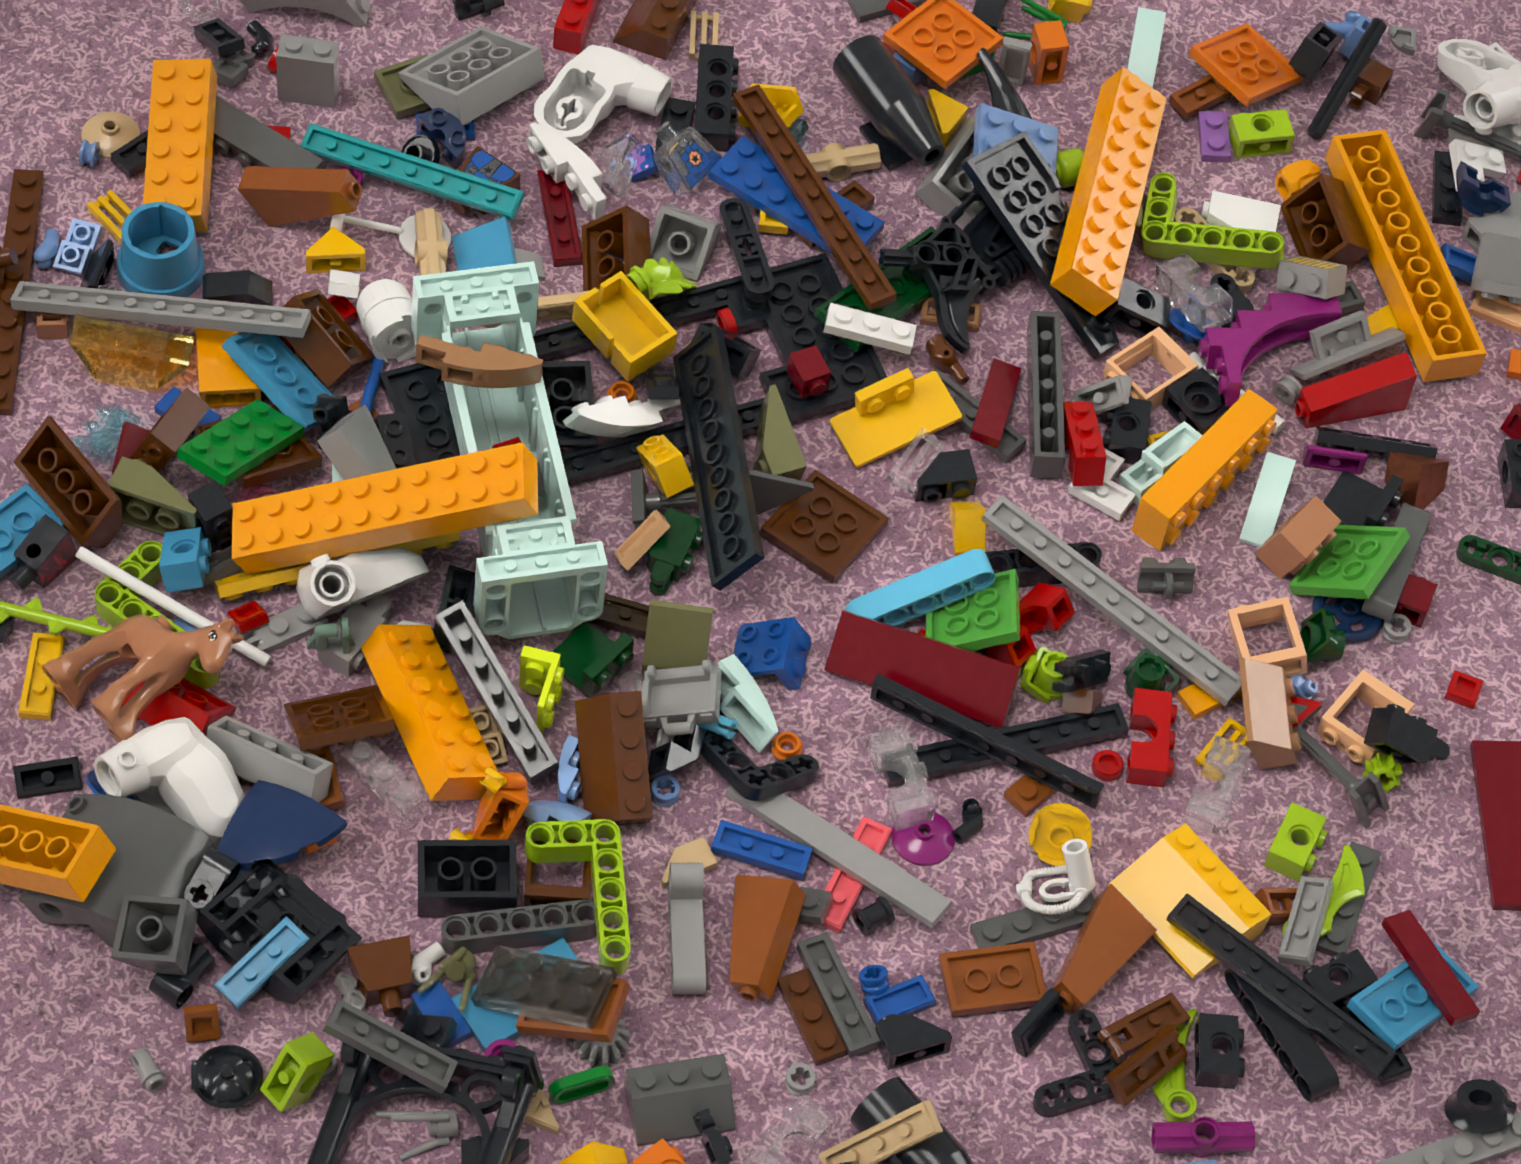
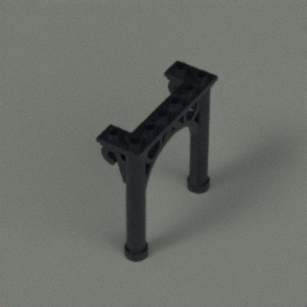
M343 1042L340 1055L341 1063H344L343 1071L307 1164H340L351 1132L362 1115L384 1100L406 1094L435 1095L448 1099L464 1108L475 1119L481 1130L482 1144L476 1164H509L533 1093L537 1094L538 1089L543 1090L545 1085L536 1052L521 1045L515 1047L503 1045L501 1049L503 1058L496 1055L485 1057L473 1054L471 1051L463 1048L452 1050L443 1048L434 1042H425V1045L458 1062L452 1076L466 1078L461 1086L462 1092L459 1091L458 1084L450 1079L447 1088L440 1094L406 1075H403L401 1079L386 1084L378 1077L379 1072L384 1067H387L386 1064ZM368 1079H371L376 1089L361 1098ZM477 1086L492 1087L497 1090L494 1098L485 1102L475 1103L470 1098L471 1091ZM499 1109L490 1132L484 1115Z

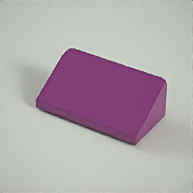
M1307 445L1304 447L1303 465L1305 467L1338 472L1348 471L1352 474L1360 475L1363 472L1368 454Z

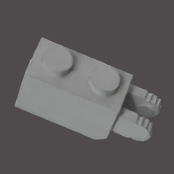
M377 595L367 607L362 604H352L341 617L348 616L349 629L355 639L356 646H349V653L343 654L340 617L336 622L338 637L328 638V648L325 651H318V660L348 678L355 670H362L367 661L361 647L379 624L387 625L388 621H390L392 600H390L388 595Z

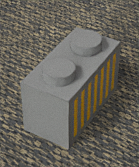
M1299 255L1283 259L1278 264L1276 289L1323 299L1345 294L1347 265Z

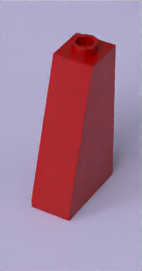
M1407 352L1301 388L1298 400L1294 405L1295 413L1298 419L1302 418L1307 429L1406 410L1417 375Z

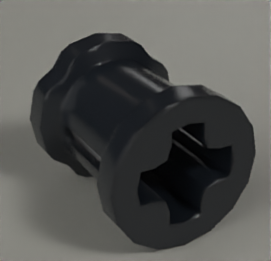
M883 896L877 897L875 903L863 909H854L852 913L854 923L864 936L870 935L872 929L884 923L891 924L895 921L894 912L889 902Z

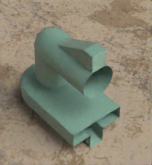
M348 616L341 617L343 654L349 653V646H356L355 639L349 629ZM337 624L317 625L314 629V634L307 640V649L327 650L328 638L338 637Z

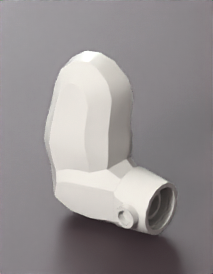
M1451 39L1443 41L1438 45L1437 66L1455 86L1466 94L1463 102L1464 116L1477 133L1489 135L1492 133V128L1521 123L1520 61L1498 52L1486 44L1468 39Z
M590 45L568 62L557 74L549 88L538 97L534 103V117L538 124L553 130L573 144H576L587 138L597 123L605 119L615 106L627 105L629 109L657 116L669 98L673 79L629 54L609 47Z
M404 548L362 551L344 555L335 561L330 560L328 554H324L311 560V564L299 570L296 589L304 611L314 619L319 620L348 609L352 604H360L377 597V595H382L425 576L430 571L421 555Z
M186 717L165 720L142 729L129 739L122 740L98 756L94 762L97 780L107 795L128 797L145 791L150 786H155L164 802L173 810L175 815L209 836L213 841L211 847L218 848L228 823L245 797L226 754Z

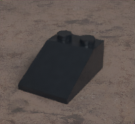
M590 360L543 362L542 377L559 448L597 447L596 435L568 428L563 422L564 419L572 414L571 409L584 402H588L589 406L594 405Z

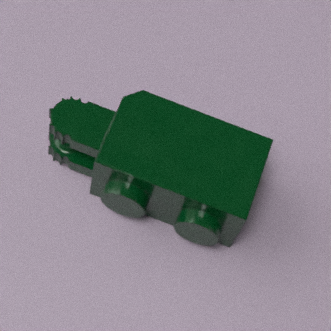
M669 507L664 517L671 527L647 551L648 561L646 566L651 573L649 589L655 596L665 595L672 581L678 583L683 573H689L694 557L691 555L694 549L700 550L704 541L700 518Z

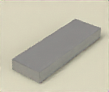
M1301 876L1277 956L1280 963L1311 966L1334 888L1332 879Z

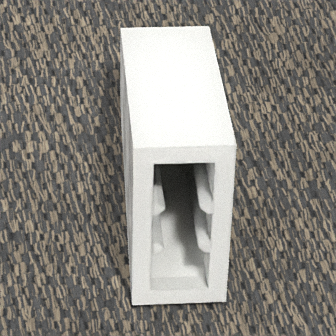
M1213 191L1210 202L1204 201L1201 216L1206 219L1209 225L1276 232L1281 205Z

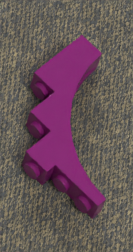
M1268 293L1266 305L1261 306V311L1237 310L1236 321L1231 322L1230 328L1206 327L1205 337L1199 341V356L1204 357L1206 369H1214L1215 375L1219 376L1218 391L1219 394H1223L1225 405L1232 406L1239 399L1242 384L1241 377L1247 367L1260 355L1276 346L1294 340L1310 338V330L1340 319L1342 310L1338 296L1323 299L1304 294Z

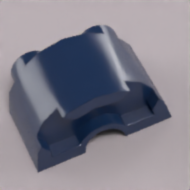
M435 108L432 111L419 115L417 131L421 135L434 139L436 143L442 144L445 148L442 152V157L453 169L457 170L463 162L467 138L465 128L460 120L442 108Z
M1461 161L1456 170V183L1462 206L1470 213L1478 216H1484V213H1493L1498 210L1499 213L1505 211L1511 205L1509 187L1493 178L1487 181L1479 180L1477 178L1478 170Z

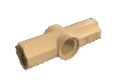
M831 143L823 147L820 152L805 154L820 178L827 177L830 181L844 180L853 172L877 169L881 166L880 150L875 143L847 148L840 143Z
M424 208L422 211L415 213V265L419 266L420 275L446 272L448 249L447 241L443 240L441 213L435 211L434 208Z

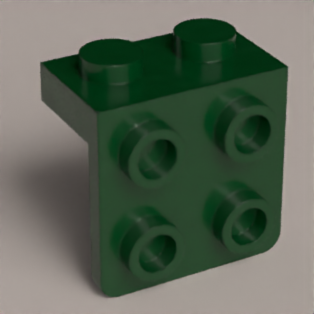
M585 622L552 652L561 654L560 667L565 668L563 678L588 697H593L602 688H605L617 673L630 664L634 657V639L624 632L613 642L590 623Z

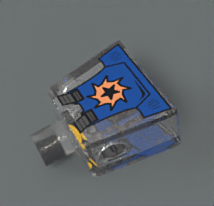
M666 122L655 130V134L663 145L654 153L653 159L675 196L691 192L709 174V170L722 158V155L693 127L676 132L670 123Z

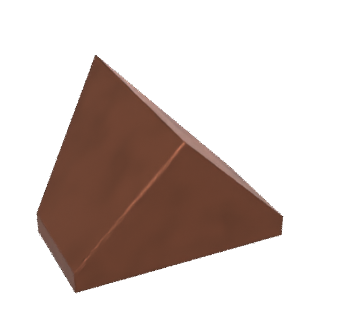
M1389 451L1384 481L1387 484L1393 474L1404 479L1400 492L1404 493L1399 503L1402 507L1403 503H1407L1424 510L1444 490L1449 460Z

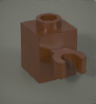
M1369 58L1349 91L1351 92L1352 99L1348 105L1356 110L1361 107L1364 100L1376 105L1389 88L1394 70Z

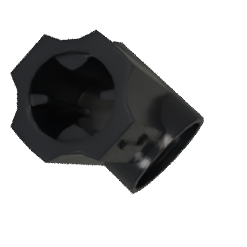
M192 943L186 975L156 973L150 983L149 990L175 1009H179L190 998L194 985L215 964V958L202 944Z

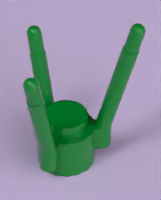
M1019 0L1031 7L1023 5L1021 7L1022 11L1043 20V22L1061 20L1065 31L1068 19L1062 18L1061 15L1049 11L1032 0ZM1003 32V37L1031 40L1032 35L1029 33Z

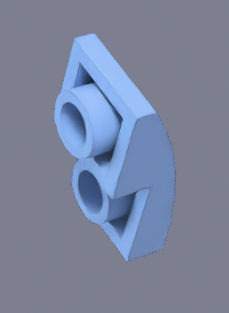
M73 218L66 239L61 241L53 269L82 276L103 231L102 226Z
M568 735L561 752L557 783L558 802L567 804L570 799L576 800L582 783L578 782V767L580 765L578 738Z
M537 800L529 801L522 815L525 816V821L532 825L533 823L555 821L556 819L558 821L590 820L593 813L563 802Z

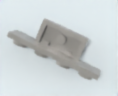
M1358 311L1310 330L1309 334L1315 358L1290 368V372L1304 381L1315 380L1320 377L1321 373L1328 370L1342 369L1350 361L1367 359L1372 356L1373 352L1380 349L1394 348L1398 342L1406 339V335L1404 332L1393 327L1371 335L1366 313Z

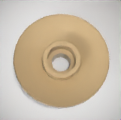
M103 112L93 116L85 123L81 137L82 141L84 139L88 140L90 144H93L95 141L99 142V157L111 158L110 154L138 137L140 129L135 120L126 114Z

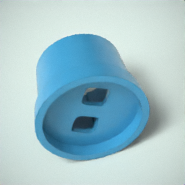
M165 202L148 203L134 209L123 223L121 247L117 255L116 274L122 288L126 292L189 297L203 282V275L206 273V263L202 248L197 241L194 223L190 215L182 208ZM163 244H169L178 248L165 254L157 253Z

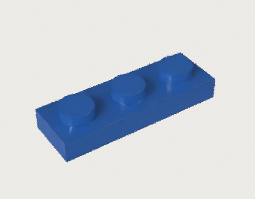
M724 820L720 821L711 845V851L714 854L802 881L813 850L812 847Z

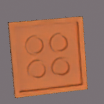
M927 0L883 35V42L944 89L980 63L976 54L981 48H985L991 54L1002 46L1004 37L955 0Z
M1248 23L1191 46L1188 53L1200 67L1204 68L1219 84L1224 86L1246 107L1301 83L1304 78L1294 71V67L1288 64L1290 60Z

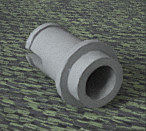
M147 1048L137 1049L132 1053L134 1056H129V1061L133 1064L141 1078L140 1085L149 1092L161 1089L166 1083L165 1072L162 1069H158Z

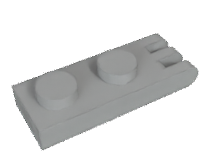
M299 604L270 617L268 623L240 635L244 637L243 640H246V642L265 653H270L313 634L317 625L328 624L326 617L319 620L314 619L304 611L302 604Z

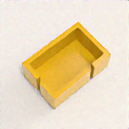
M622 271L601 283L599 290L595 287L574 300L572 320L607 359L612 356L611 364L627 382L674 353L677 332Z

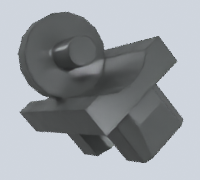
M1144 557L1139 566L1137 591L1140 593H1163L1164 599H1172L1173 593H1192L1193 578L1196 571L1195 563H1187L1185 558H1174L1170 563H1158V560L1155 558Z

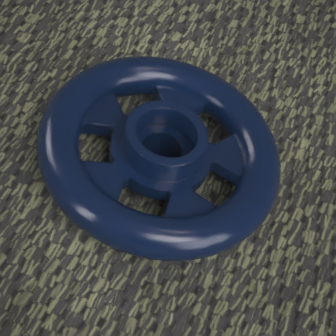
M1315 596L1313 599L1312 613L1320 608H1325L1341 622L1336 626V629L1344 631L1345 643L1367 641L1374 637L1384 624L1383 619L1375 616H1365L1364 612H1361L1365 599L1357 600L1355 598L1334 597L1338 599L1334 607L1326 603L1329 597ZM1345 607H1350L1354 611H1347ZM1360 622L1363 629L1353 631L1350 625Z

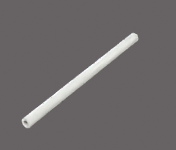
M81 546L76 553V558L193 626L201 629L215 624ZM244 640L232 645L233 649L264 667L271 660L272 656Z

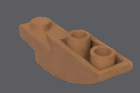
M421 334L416 344V362L441 369L442 381L480 388H512L540 383L542 378L543 359L536 358L531 354H522L508 350L500 345H491L484 342L479 352L467 346H458L436 337H428Z

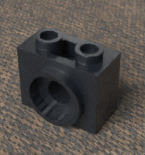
M1203 367L1167 387L1162 401V406L1179 424L1185 421L1201 435H1204L1231 407L1225 405L1223 394H1219L1217 379L1209 375Z

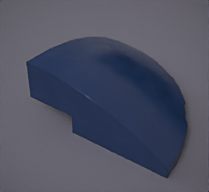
M258 780L236 809L217 850L240 862V869L252 868L253 861L271 859L274 864L297 858L299 856V849L314 842L319 847L323 846L340 834L348 825L345 819L314 799L284 786Z

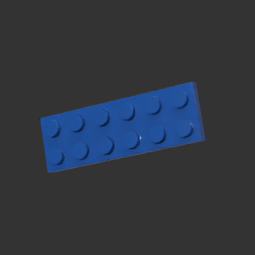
M742 136L709 170L708 178L832 254L764 148ZM828 188L867 248L884 229L885 222Z

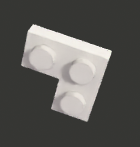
M1454 139L1449 144L1456 192H1458L1456 170L1461 161L1477 169V178L1481 181H1485L1484 176L1501 179L1507 174L1502 150L1459 139Z
M1105 449L1106 465L1103 486H1073L1071 482L1067 492L1120 521L1134 502L1136 494L1113 481L1123 467L1125 459Z

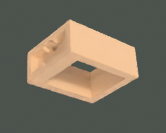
M1157 327L1106 360L1102 377L1104 380L1118 375H1126L1124 371L1151 354L1174 376L1148 394L1132 380L1129 398L1152 401L1151 410L1162 404L1167 387L1197 371L1199 366L1160 327Z
M1288 597L1272 598L1265 602L1240 605L1228 610L1229 629L1238 659L1248 658L1281 666L1286 677L1307 673V654ZM1285 620L1293 648L1250 657L1242 629Z
M1363 669L1322 716L1316 733L1321 736L1325 743L1335 745L1345 752L1350 760L1365 766L1366 760L1370 761L1376 756V753L1380 754L1381 752L1364 744L1363 737L1336 719L1355 696L1372 708H1385L1388 704L1399 705L1405 708V713L1411 715L1414 703Z

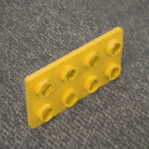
M906 368L855 392V407L832 417L830 425L854 467L860 468L961 421L962 413L936 371L914 379L909 368Z

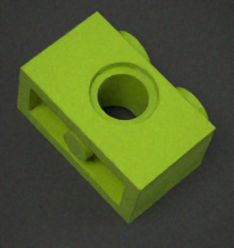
M1286 109L1231 115L1228 126L1229 140L1235 158L1290 153L1295 137Z
M1292 802L1270 847L1264 867L1299 882L1303 872L1310 873L1317 857L1312 854L1314 848L1321 849L1328 831L1324 830L1323 827L1327 817Z
M314 1032L288 1041L284 1044L260 1090L280 1112L306 1103L311 1098L335 1054Z

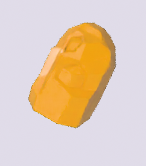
M1309 159L1288 164L1277 172L1275 188L1283 200L1286 201L1316 178L1320 173L1321 167Z

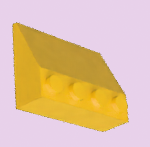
M1186 823L1161 838L1108 884V886L1112 884L1157 929L1152 936L1192 979L1220 961L1166 920L1169 913L1186 893L1250 941H1253L1262 934L1272 915Z

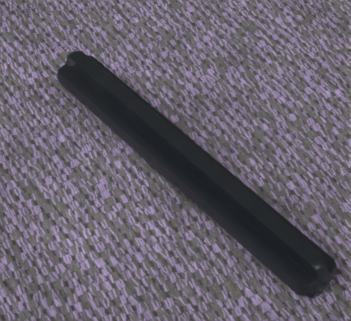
M1373 18L1309 125L1307 132L1311 137L1315 139L1323 137L1387 28L1385 21Z

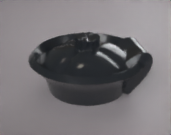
M229 1044L216 1046L203 1053L198 1060L191 1061V1090L211 1106L225 1109L242 1106L252 1100L261 1088L263 1082L261 1063L251 1051L244 1047Z
M1474 1079L1463 1083L1457 1091L1447 1098L1444 1105L1445 1114L1452 1124L1464 1131L1476 1134H1488L1504 1129L1512 1122L1517 1109V1104L1511 1100L1509 1093L1502 1085L1495 1080L1488 1081L1484 1079Z

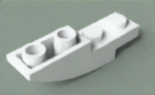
M535 122L529 124V137L526 139L527 146L530 152L536 154L540 159L544 172L550 174L555 183L565 180L568 188L571 191L574 190L579 197L583 210L588 211L594 220L604 216L606 197L601 191L602 172L581 149L562 135Z
M612 395L597 400L594 405L589 406L588 402H584L571 409L572 414L564 419L563 422L568 428L590 435L625 437L656 428L663 422L661 417L668 415L681 404L680 399H647V402L641 403V400L628 403L626 396L613 399Z

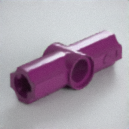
M1204 1116L1197 1118L1194 1122H1153L1151 1143L1154 1153H1191L1195 1157L1205 1158L1212 1153L1253 1152L1256 1135L1252 1121L1216 1122V1120ZM1198 1134L1205 1135V1136H1207L1210 1140H1207V1141H1206V1140H1202V1139H1200L1197 1135H1198Z

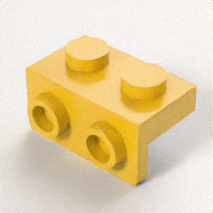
M759 84L787 128L791 127L792 123L804 112L796 87ZM740 113L737 116L740 126L749 127Z

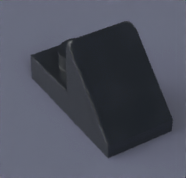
M411 1002L396 1016L393 1027L422 1043L434 1042L443 1048L449 1049L457 1023L453 1017L423 1015L415 1002Z

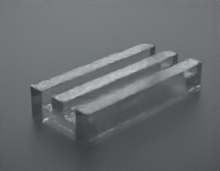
M921 427L887 477L911 494L915 492L917 480L947 445L945 442L936 439L935 435L927 433V430ZM922 438L926 440V443L902 478L898 477V472ZM931 445L935 446L936 450L911 485L906 481Z

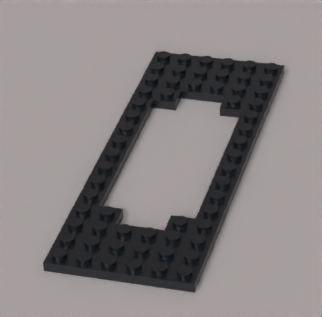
M826 253L770 267L775 283V294L770 300L762 303L752 301L746 296L739 276L685 290L679 294H671L648 300L671 326L716 315L718 310L728 307L735 318L738 334L765 327L783 366L761 372L759 381L765 393H767L771 385L776 384L790 423L854 406L855 392L887 378L871 344H867L861 350L855 352L838 336L823 332L825 325L814 317L816 308L843 290ZM574 321L537 330L533 336L537 356L539 359H543V361L596 347ZM816 345L831 371L829 390L824 391L818 396H809L801 399L786 372L788 355ZM420 363L379 373L380 383L393 413L407 412L416 465L460 456L445 384L441 380L442 370ZM764 398L737 405L743 437L757 433L759 412ZM684 421L600 443L597 447H586L561 454L568 485L643 465L636 447L642 445L647 438L663 434L682 454L689 452Z

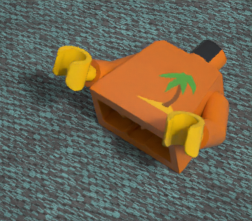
M491 767L485 770V773L488 774L487 777L479 782L487 790L478 805L474 830L463 834L458 828H455L450 833L451 837L448 840H508L529 804L526 777L521 773L513 771L504 773L502 771H495Z

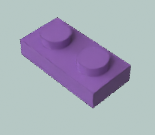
M1199 111L1197 120L1201 161L1229 163L1231 152L1227 112Z

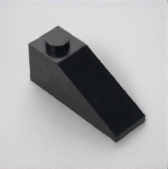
M449 565L436 615L462 600L471 613L474 600L475 572ZM435 618L432 626L435 638L441 649L450 650L451 647L438 627Z

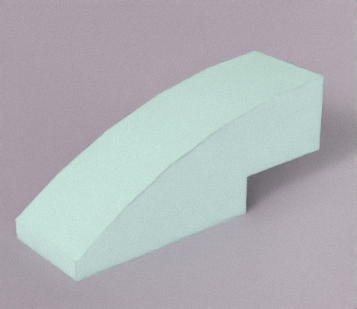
M1138 7L1127 70L1137 75L1142 81L1153 88L1166 12Z
M1184 421L1143 450L1141 460L1120 474L1119 485L1136 494L1133 503L1138 506L1141 497L1203 435Z
M1267 452L1239 541L1261 547L1273 534L1296 460Z
M732 654L718 662L722 673L720 694L722 702L720 703V710L727 718L738 721L737 729L760 753L779 731L773 713L759 686L735 654Z

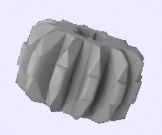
M621 1019L617 1023L611 1043L574 1039L573 1045L576 1049H579L578 1056L580 1060L589 1057L591 1067L597 1061H601L602 1066H608V1059L618 1064L621 1055H626L629 1045L627 1042L630 1040V1032L625 1030V1022Z

